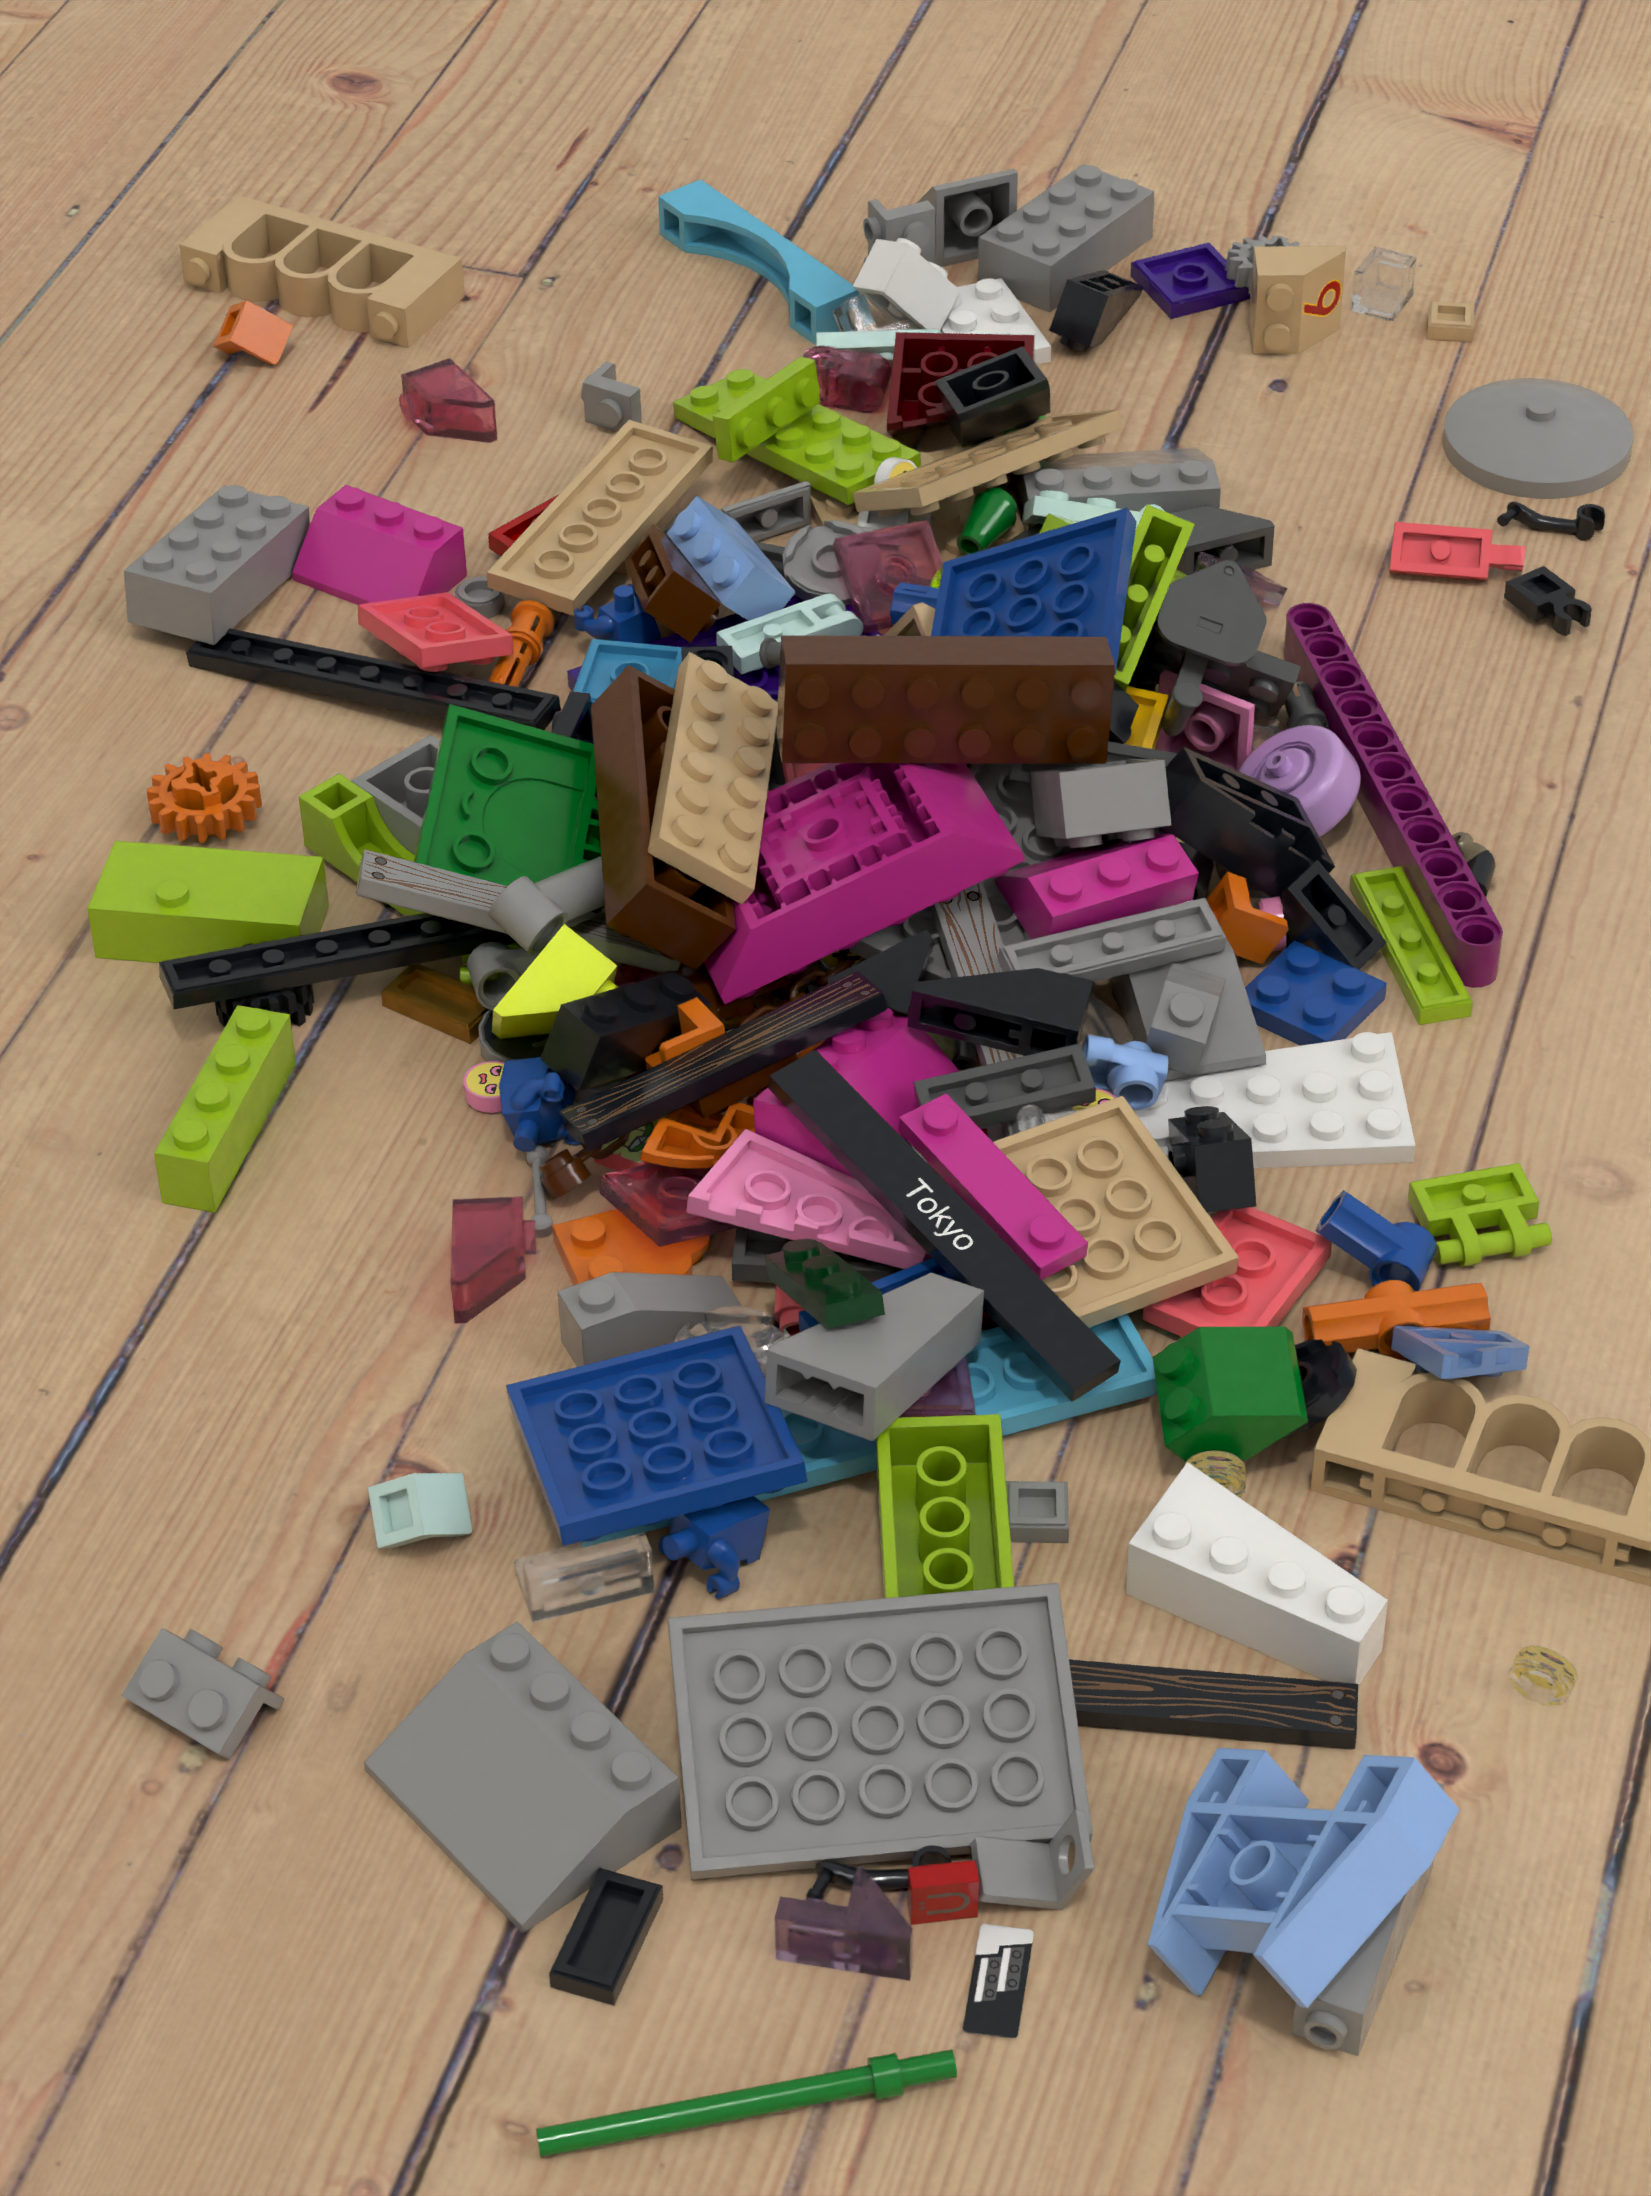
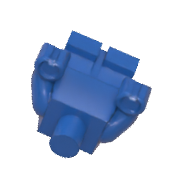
M633 584L616 587L614 589V601L599 607L596 619H594L593 608L588 605L581 606L582 612L578 608L574 610L575 628L579 631H585L596 639L642 644L661 639L655 618L643 610Z
M541 1057L505 1061L499 1090L502 1114L514 1136V1147L523 1152H530L535 1149L536 1145L564 1140L572 1146L580 1145L564 1128L559 1113L567 1105H573L576 1095L573 1086L540 1059Z
M755 1496L726 1503L715 1509H703L672 1517L669 1520V1534L661 1537L659 1540V1551L670 1560H677L686 1556L702 1570L718 1568L717 1573L707 1578L706 1588L710 1593L717 1591L715 1597L721 1599L739 1590L740 1582L737 1575L740 1561L749 1564L760 1559L771 1509Z

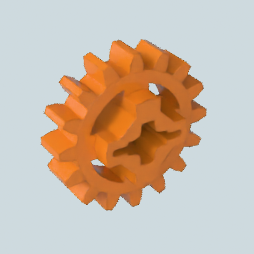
M204 753L202 759L192 760L189 756L183 757V766L177 767L167 764L164 766L166 776L153 775V787L147 788L146 791L152 823L160 824L161 833L164 835L177 830L179 841H184L190 835H197L199 843H205L207 837L217 836L221 840L226 839V830L231 828L239 832L244 831V820L255 821L258 818L256 808L262 807L260 784L258 783L256 771L248 772V765L245 761L232 765L231 756L229 755L223 756L219 761H212L210 753Z

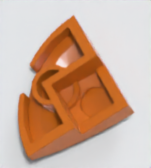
M737 1101L728 1107L725 1115L720 1113L712 1114L703 1119L688 1105L668 1114L666 1118H659L641 1152L640 1160L676 1168H711L745 1129L755 1133L754 1107Z

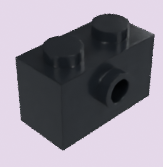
M1212 1106L1189 1108L1184 1111L1185 1117L1168 1119L1170 1140L1168 1159L1207 1213L1256 1206L1252 1138L1225 1112H1219L1217 1107Z

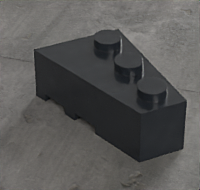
M1183 747L1165 767L1171 826L1158 828L1165 834H1173L1175 838L1177 837L1235 875L1246 878V882L1270 897H1280L1281 904L1282 892L1313 862L1318 860L1328 873L1335 868L1332 859L1297 797L1186 747Z

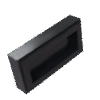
M599 1868L549 1972L550 1988L614 2006L663 1902V1885Z

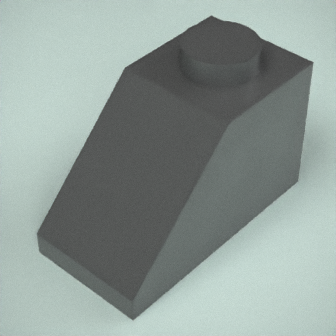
M1207 505L1170 513L1195 524L1177 570L1190 575L1224 560L1236 562L1242 572L1272 566L1275 525L1270 520Z

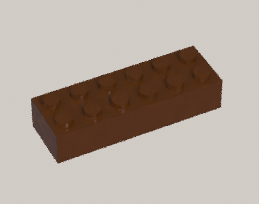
M781 635L777 738L781 762L1107 764L1115 663L1107 638L1067 636Z
M628 665L591 705L606 925L613 928L618 934L624 937H631L657 950L664 957L672 960L675 959L696 970L736 930L733 899L648 853L675 689Z

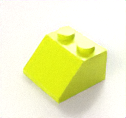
M564 924L493 1009L492 1033L500 1039L550 1034L561 1004L618 988L614 984L617 965Z

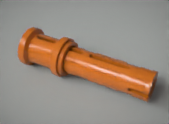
M525 600L515 605L511 613L512 625L506 629L507 632L513 635V654L499 656L488 681L519 687L527 667L539 660L543 652L542 640L552 632L555 618L551 610L538 601ZM538 617V624L532 626L535 618Z

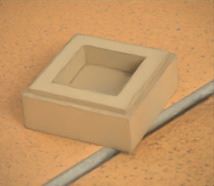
M1429 302L1427 340L1472 342L1474 304Z

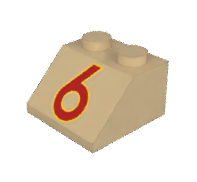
M1254 246L1249 318L1253 354H1299L1340 329L1346 258L1345 246Z

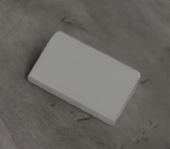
M808 481L723 507L721 511L736 520L753 541L757 542L811 524L810 483Z

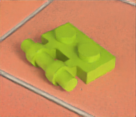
M1520 1163L1409 1183L1408 1200L1420 1225L1428 1230L1433 1237L1449 1234L1451 1237L1450 1240L1436 1242L1434 1258L1438 1265L1458 1262L1461 1267L1480 1264L1482 1257L1508 1253L1511 1258L1527 1256L1531 1254L1533 1248L1550 1246L1552 1244V1233L1548 1223L1527 1225L1525 1221L1537 1218L1539 1200ZM1497 1225L1501 1229L1500 1231L1477 1234L1475 1230Z

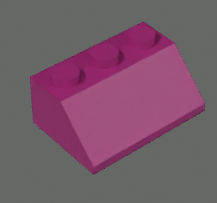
M345 485L316 509L292 570V578L296 582L357 605L449 592L467 576L463 527L408 508L397 502L367 493L359 488Z
M1155 834V837L1150 839L1133 841L1117 839L1009 871L996 877L995 884L1029 938L1035 939L1193 900L1199 872L1173 834Z

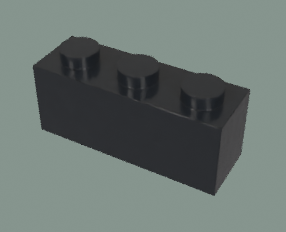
M675 972L567 1002L560 1006L540 1059L578 1092L647 1070L645 1058L659 1052V1047L663 1042L682 1035L677 1005L696 997L708 1009H710L712 1003L694 989L693 984L687 978L677 975Z

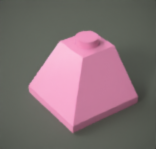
M1164 670L1160 674L1159 693L1169 695L1170 700L1178 674ZM1200 684L1199 689L1203 694V701L1200 706L1194 709L1183 732L1173 737L1165 734V731L1161 728L1156 743V750L1178 753L1183 747H1186L1239 771L1243 762L1252 753L1255 704Z

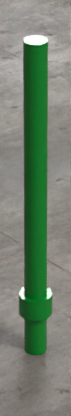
M952 2049L898 2059L896 2053L867 2058L868 2065L536 2128L540 2157L868 2094H873L875 2100L904 2095L905 2087L957 2078L955 2057Z

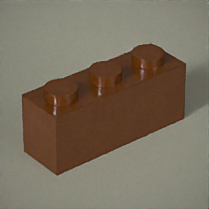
M653 524L626 558L624 564L643 610L691 643L699 632L705 633L714 624L718 617V607L721 603L666 532Z

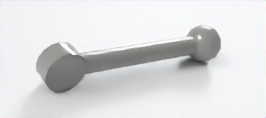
M536 1145L533 1151L526 1154V1159L532 1166L535 1215L530 1219V1231L535 1237L544 1238L553 1232V1220L546 1213L545 1187L540 1181L544 1175L539 1166L548 1160L549 1155L544 1147Z

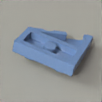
M1397 1325L1394 1326L1391 1346L1392 1350L1416 1364L1417 1371L1430 1372L1440 1379L1478 1375L1499 1377L1502 1376V1372L1526 1370L1530 1348L1529 1345L1504 1331Z

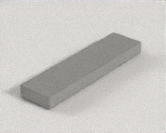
M1202 898L999 947L998 961L1004 972L1041 968L1096 982L1223 951L1227 937L1207 900Z

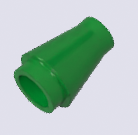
M988 488L974 497L962 533L956 541L959 550L963 554L969 555L987 549L1014 526L1018 508L1015 500L1009 493L999 488Z

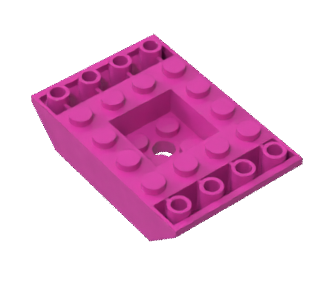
M828 763L767 792L755 889L743 905L733 900L736 930L704 961V964L725 1005L737 998L749 997L762 986L787 974L799 973L812 962L835 951L849 949L855 946L861 939L883 928L899 925L905 922L911 915L931 905L949 901L955 898L961 891L988 878L999 877L1005 874L1011 867L1025 861V857L966 763Z

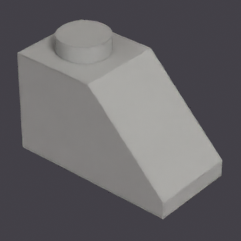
M1172 963L1146 1042L1151 1047L1152 1052L1168 1056V1068L1196 1076L1226 981L1225 978Z

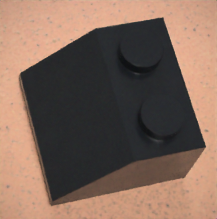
M1023 346L935 381L950 429L962 448L968 445L974 446L992 439L995 434L1011 428L1028 427L1034 424L1039 417L1050 413V386L1048 379Z

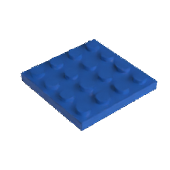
M1127 507L944 562L931 636L1106 637L1115 663L1114 675H1116L1137 521Z
M740 1325L506 1385L510 1408L562 1546L577 1542L594 1541L604 1535L642 1525H654L672 1517L703 1509H715L729 1502L764 1493H776L786 1487L808 1482L805 1461L780 1408L765 1403L766 1379Z

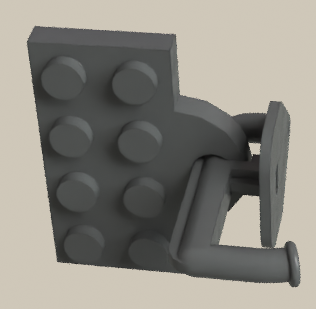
M1224 560L1170 584L1136 665V668L1157 669L1156 684L1158 685L1160 674L1164 670L1178 674L1162 720V728L1165 734L1174 737L1183 732L1194 709L1202 703L1203 694L1199 689L1200 684L1255 704V720L1269 719L1274 721L1296 683L1301 666L1257 650L1266 626V615L1239 565L1232 560Z

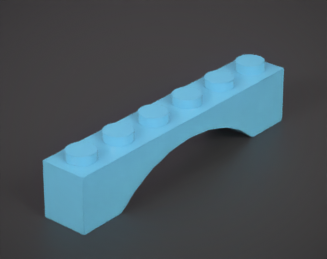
M701 179L658 196L661 236L686 253L702 254L729 260L750 268L765 277L779 289L787 301L790 328L814 345H816V333L849 332L860 328L861 297L859 291L853 287V284Z

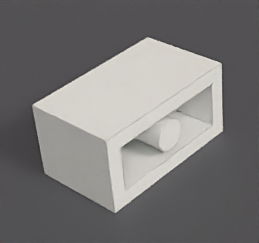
M897 238L896 242L876 239L853 287L901 329H936L940 331L960 293V290L946 278L948 275L947 271L939 265L924 259L920 255L922 252L921 248L907 239Z

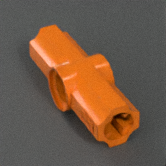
M1388 1280L1372 1287L1365 1294L1364 1299L1303 1307L1302 1314L1305 1341L1322 1339L1326 1346L1331 1345L1335 1341L1341 1343L1347 1353L1356 1352L1357 1349L1370 1350L1378 1348L1382 1355L1399 1360L1406 1359V1357L1391 1349L1395 1325L1489 1330L1491 1321L1488 1296L1482 1283L1414 1291L1406 1282Z

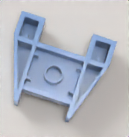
M1217 1748L1187 1800L1147 1945L1190 1992L1198 1996L1202 1995L1226 1951L1254 1953L1253 1956L1300 2007L1308 2008L1429 1868L1460 1811L1415 1757L1364 1755L1334 1810L1306 1808L1309 1803L1308 1798L1266 1750Z

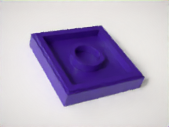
M1209 242L1131 262L1130 276L1137 284L1144 286L1143 290L1170 319L1250 299L1247 286L1236 287L1234 286L1235 280L1227 279V271L1225 270L1226 259Z

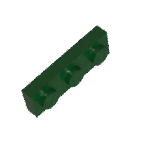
M814 1239L795 1240L785 1244L783 1251L764 1255L768 1278L826 1329L885 1315L882 1291L822 1242Z

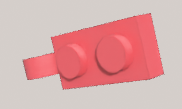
M1394 522L1390 573L1487 581L1489 567L1507 571H1523L1526 547L1491 544L1492 529Z

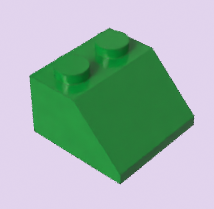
M1198 1327L1152 1357L1165 1447L1186 1463H1189L1194 1457L1205 1453L1228 1454L1235 1457L1240 1463H1243L1308 1422L1293 1332L1286 1327Z

